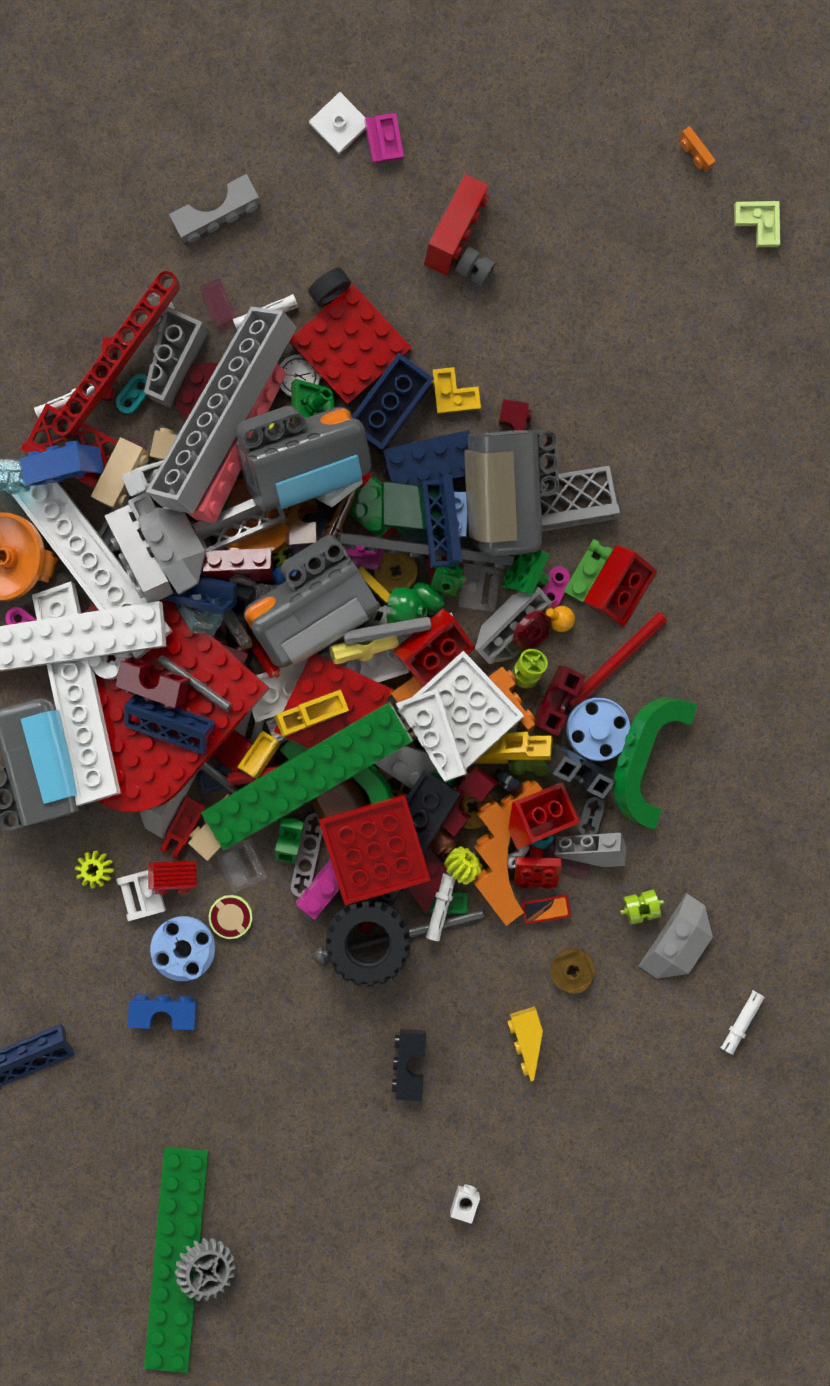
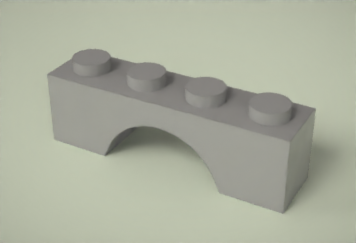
M247 174L227 184V197L224 203L216 210L202 212L188 204L169 214L183 243H193L200 238L201 234L215 232L222 223L226 221L227 223H232L239 218L238 215L244 212L251 213L258 208V205L261 204L260 199Z

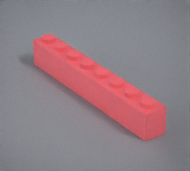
M278 363L246 420L269 411L286 375V372ZM250 431L246 437L251 436L253 431ZM237 436L194 513L189 514L197 521L216 523L239 475L241 465L236 450Z

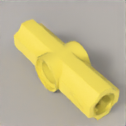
M397 636L352 644L342 642L329 646V652L334 664L354 659L368 661L373 658L375 653L398 647L399 642Z

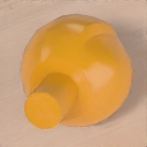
M557 606L546 611V614L551 618L552 628L555 631L565 632L573 627L575 615L570 608Z

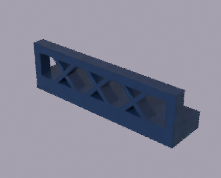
M452 474L443 475L440 480H422L421 489L430 567H456L462 561ZM438 486L439 496L434 499L428 494L427 487ZM434 505L442 513V517L438 521L430 514V509ZM436 526L444 532V539L441 542L433 536V530ZM438 548L446 553L447 561H436L435 552Z
M200 575L199 584L179 596L168 580L173 594L162 599L225 615L237 605V584Z
M135 694L124 705L125 727L202 755L207 752V737L215 729V721L179 708H166L162 703L144 700L143 696ZM132 715L137 716L141 723L132 721ZM150 722L156 723L161 730L154 729ZM170 730H176L181 737L174 736ZM190 737L200 739V745L195 744Z
M62 1024L0 1050V1075H5L0 1078V1087L74 1056L73 1048L66 1041V1033ZM62 1047L65 1049L64 1052L53 1053L55 1050H58ZM36 1058H45L40 1062L33 1061ZM17 1066L24 1067L21 1070H13Z

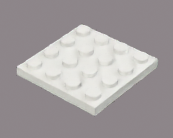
M464 651L413 696L415 697L434 689L440 690L465 769L470 767L524 717L520 710ZM398 710V712H399V713L403 716V718L406 720V718H405V716L403 715V713L401 712V710Z

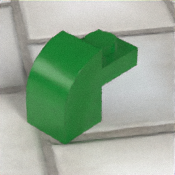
M296 818L281 819L274 860L296 864L304 822Z

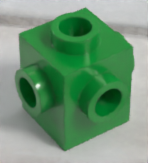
M459 565L456 567H436L430 589L455 596L457 589L463 588L465 576H462L464 567Z

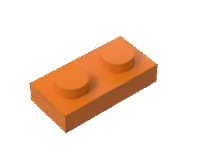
M690 126L682 131L679 138L681 140L680 145L685 152L689 151L694 157L693 162L698 169H703L706 173L713 167L716 160Z

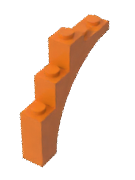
M501 667L491 674L489 679L524 715L518 723L529 733L535 729L534 721L536 719L529 710L525 711L520 705L523 702L516 692L511 693L516 689L515 681L517 679L510 670L506 671ZM413 677L394 690L391 695L398 703L412 698L423 687Z
M534 780L523 782L524 786L520 792H516L513 795L508 794L501 800L500 805L494 800H487L478 807L479 810L476 812L491 834H485L480 837L474 846L489 868L486 870L485 868L481 869L482 872L475 876L476 880L473 883L506 926L524 913L515 899L509 882L507 868L508 846L511 838L508 830L512 802L542 790Z

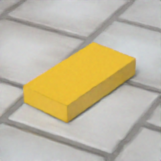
M360 567L358 570L369 589L387 605L390 593L363 567Z
M261 731L238 765V768L257 780L281 742L266 732Z

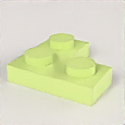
M779 201L735 202L734 226H756V247H779Z

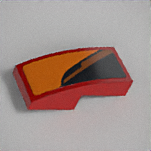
M568 894L521 902L525 924L572 916Z

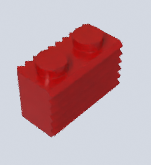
M191 860L148 862V889L155 891V894H168V890L176 889V893H189L190 888L197 887L196 862Z

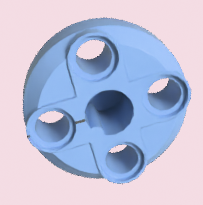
M606 698L587 699L578 704L571 711L567 719V740L577 754L591 761H606L622 752L625 737L630 729V722L623 708L614 701ZM590 702L594 703L597 709L593 715H589L586 712V705ZM617 716L622 717L624 720V725L620 729H617L613 723ZM576 730L581 731L583 734L582 740L578 743L572 740V733ZM603 744H607L610 747V753L605 757L600 754V747Z
M179 916L169 919L157 929L152 938L150 949L153 965L161 974L175 981H189L198 978L209 968L215 956L216 946L214 936L205 923L194 917ZM170 923L178 925V934L172 935L168 932L167 927ZM198 933H206L209 941L206 944L199 943L197 940ZM185 940L189 942L192 948L189 956L183 957L175 949L178 946L177 941ZM160 953L168 955V964L163 965L159 963L158 955ZM191 962L196 963L199 966V972L196 974L190 973L187 968L188 964Z

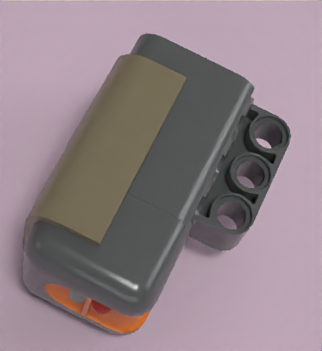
M541 429L467 434L468 450H464L468 534L473 539L474 547L479 552L492 557L537 552L542 546L540 497L554 495L559 489L557 436L552 431ZM545 434L547 441L545 445H542L541 438ZM546 457L548 463L546 467L543 468L542 460ZM547 479L549 484L547 489L544 490L543 483Z

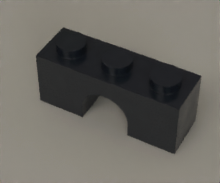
M557 743L552 749L551 760H544L552 774L568 782L574 778L585 787L586 791L603 799L616 782L607 768Z
M400 1029V1035H395L394 1048H399L398 1057H394L393 1070H397V1079H392L391 1092H396L395 1099L422 1101L423 1074L412 1073L408 1069L407 1063L412 1057H425L426 1030Z

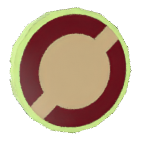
M225 895L216 900L210 909V926L220 937L226 939L238 938L244 935L251 926L253 919L252 909L249 903L242 897Z

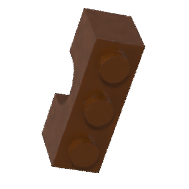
M317 498L288 507L289 513H285V523L287 527L289 526V533H286V545L291 547L293 554L299 553L319 540L316 522L306 523L301 521L306 514L318 512Z

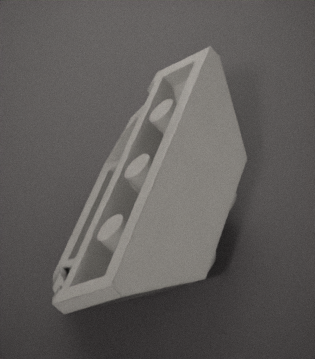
M157 507L139 517L141 531L162 571L176 592L180 595L198 585L206 551L186 514Z
M535 587L532 595L521 592L512 595L481 626L475 650L489 664L514 659L522 651L513 641V634L517 625L531 612L543 611L546 613L547 609L551 607L552 602L539 587Z
M197 773L169 802L160 807L157 806L153 809L139 812L145 829L163 839L165 838Z
M686 893L639 964V967L655 978L689 974L713 938L705 905Z

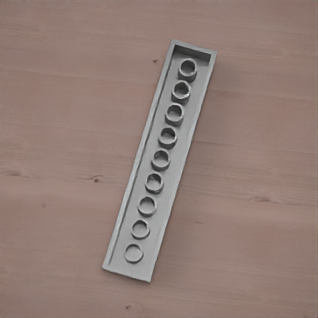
M251 307L146 490V493L162 507L189 514L194 513L237 436L236 428L238 424L246 420L297 328L284 311Z

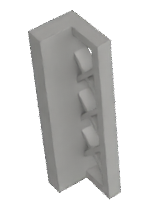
M252 498L222 511L216 523L199 521L192 525L205 551H218L285 522V514L283 510L275 507L280 516L275 519L265 518L267 512L273 509L263 511ZM252 518L259 520L258 525L254 528L245 526L247 521ZM231 527L239 529L237 535L233 537L225 535L227 529ZM210 536L217 537V543L207 548L204 539Z

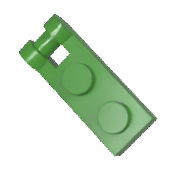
M593 539L566 586L564 593L583 602L613 549L608 546L605 548L599 544V541ZM593 552L601 555L599 560L591 557Z

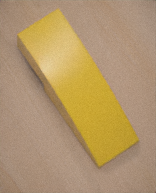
M338 690L276 714L275 720L283 738L349 711L342 691Z

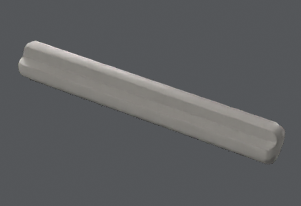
M429 617L354 629L345 632L343 639L345 644H352L427 631L431 629V621Z

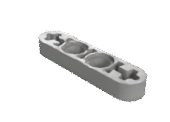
M317 813L309 814L304 822L291 883V891L297 897L302 895V893L298 892V888L295 887V884H299L301 877H296L297 873L303 876L310 875L309 880L307 878L304 880V886L307 887L312 883L322 830L319 825L315 828V833L319 832V837L305 833L306 830L311 831L312 824L308 823V821L312 820L314 816L318 817ZM307 838H313L316 841V848L313 850L306 849L304 841ZM303 859L309 860L312 864V868L307 872L302 871L299 867V863Z

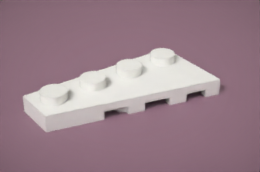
M434 689L396 703L443 780L449 781L466 775L467 772L440 690Z

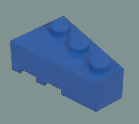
M79 441L67 442L65 447L61 448L60 446L48 447L46 452L42 453L41 451L29 452L27 457L19 458L24 485L29 486L64 481L63 479L74 476L77 479L83 478L84 474L89 472L99 475L104 471L100 447L79 444Z

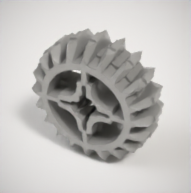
M203 1238L201 1244L194 1241L193 1248L186 1246L188 1252L186 1254L180 1253L182 1261H176L179 1269L175 1270V1275L178 1277L176 1282L181 1287V1291L186 1293L189 1298L194 1297L198 1301H200L202 1296L205 1301H208L210 1295L217 1299L218 1291L224 1293L223 1287L224 1285L230 1286L228 1278L234 1277L232 1270L235 1269V1264L232 1262L234 1256L230 1254V1249L227 1246L224 1247L221 1241L216 1243V1240L211 1238L208 1242ZM220 1257L221 1266L219 1272H217L216 1266L218 1264L217 1261ZM193 1266L195 1268L194 1278L190 1281V1270Z

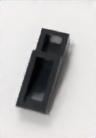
M235 583L237 584V605L225 614L226 642L229 644L228 647L235 649L237 646L248 651L252 629L245 620L244 611L250 603L256 600V588Z

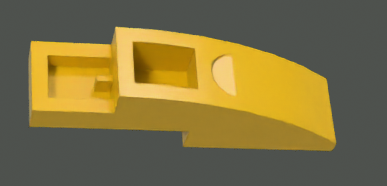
M528 732L506 733L473 764H509V760H551L552 737L529 736Z

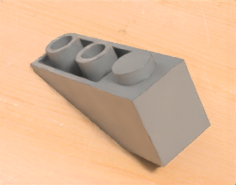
M621 833L556 837L555 857L600 867L625 866L626 845Z

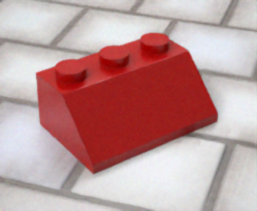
M616 545L591 589L588 591L584 602L594 610L625 627L657 570L636 552Z
M444 609L430 619V630L413 633L393 650L403 666L422 687L431 681L462 651L468 655L475 649L474 644L455 617Z
M563 782L512 802L508 830L517 849L580 823Z

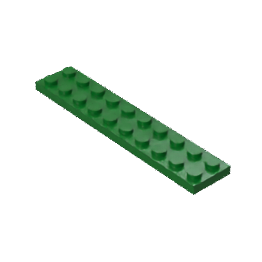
M388 702L202 811L201 814L224 851L406 746L413 740L391 702Z
M164 1147L144 1369L181 1373H188L195 1298H189L186 1293L181 1291V1287L176 1282L178 1277L175 1275V1270L179 1269L176 1261H182L180 1253L186 1254L188 1252L186 1246L193 1248L194 1241H197L199 1244L201 1241L209 1150ZM193 1266L190 1270V1281L194 1278L195 1268Z

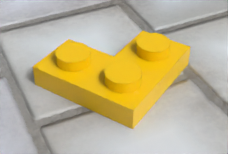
M454 367L433 370L437 415L481 410L479 386L457 389Z

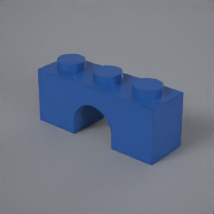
M136 994L135 998L129 1000L128 1028L150 1029L153 1026L154 1014L163 1011L171 1016L173 1030H195L197 1027L198 1000H192V996H179V999H171L170 995H158L157 998H149L147 994Z

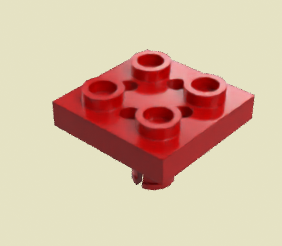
M535 846L530 847V857H516L513 886L521 888L542 887L544 889L558 886L561 858H543V849Z

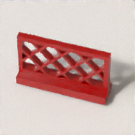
M46 403L27 442H23L20 448L26 453L41 451L42 453L46 452L47 446L52 447L54 444L62 441L67 443L69 442L68 439L78 436L81 443L86 445L83 435L92 432L96 436L97 443L89 446L100 447L102 461L106 467L107 460L110 459L111 455L105 456L102 445L110 442L117 445L118 441L85 423L81 427L87 430L81 431L80 428L78 433L72 438L63 437L52 441L49 429H52V425H47L46 416L49 410L56 413V415H58L60 410ZM64 422V423L62 424V426H61V431H62V432H66V431H65V428H64V424H67L68 422ZM46 431L49 442L41 445L34 442L39 432ZM89 472L85 473L83 478H78L77 480L95 488L101 476Z

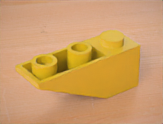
M535 1006L510 1014L511 1020L507 1021L511 1034L516 1033L518 1041L514 1042L518 1055H523L524 1062L521 1063L524 1076L529 1075L530 1081H534L543 1034Z

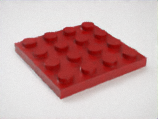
M354 284L294 334L289 341V344L346 406L352 403L383 375L398 353L405 356L412 349Z
M316 653L308 658L284 711L338 690L342 691L349 711L285 738L310 749L385 705L393 689L340 664H334L332 660ZM276 725L274 732L281 735L279 727Z
M405 794L319 819L345 905L431 881Z

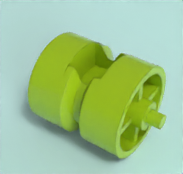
M536 649L525 650L512 669V673L517 679L515 683L525 689L534 687L548 666L546 656Z
M654 890L641 892L639 897L636 894L623 897L625 907L620 912L621 915L626 914L630 925L641 923L644 918L648 920L661 918L660 905L664 904V901L657 899Z

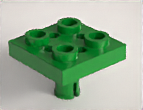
M294 379L291 382L292 406L304 418L310 417L311 414L313 416L334 408V396L331 388L299 379Z
M538 550L534 553L513 555V565H510L509 570L506 572L502 587L532 595L537 584L541 587L546 586L550 577L542 571L549 554Z

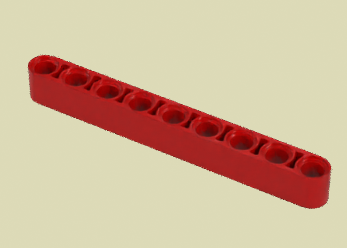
M165 270L158 274L55 417L52 428L56 434L64 438H72L76 435L177 295L181 284L171 271ZM167 279H173V284L170 287L165 288V281ZM154 297H160L159 304L152 306V299ZM141 315H147L146 322L143 324H139V317ZM131 332L134 333L133 340L126 342V335ZM117 350H120V358L117 360H113V353ZM104 368H107V376L104 378H100V371ZM94 386V394L87 396V389ZM81 404V412L74 414V407ZM64 422L69 423V428L66 432L61 431V426Z

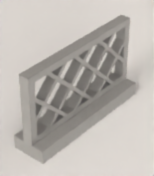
M610 466L559 474V480L565 486L560 493L556 492L554 494L556 499L551 506L540 497V504L548 508L545 514L541 515L542 532L616 520L620 514ZM606 472L607 481L603 486L592 480L596 473ZM581 476L587 481L581 490L571 484L575 477ZM543 483V488L546 490L548 484ZM589 483L599 489L594 498L584 492ZM568 487L578 493L572 502L562 496ZM604 492L610 496L611 504L603 505L597 501V498ZM581 495L591 502L587 508H580L575 504ZM559 499L570 505L566 511L559 512L553 508Z

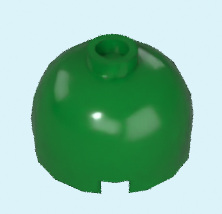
M396 587L393 589L387 603L388 606H391L390 613H386L388 624L426 617L427 607L417 591L406 587Z

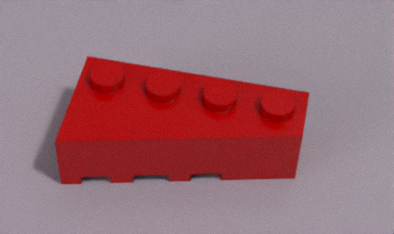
M464 175L428 244L424 262L425 266L448 276L455 259L457 260L461 254L463 242H467L472 230L470 228L472 224L476 225L481 213L478 211L480 207L484 208L487 204L489 185L471 176Z

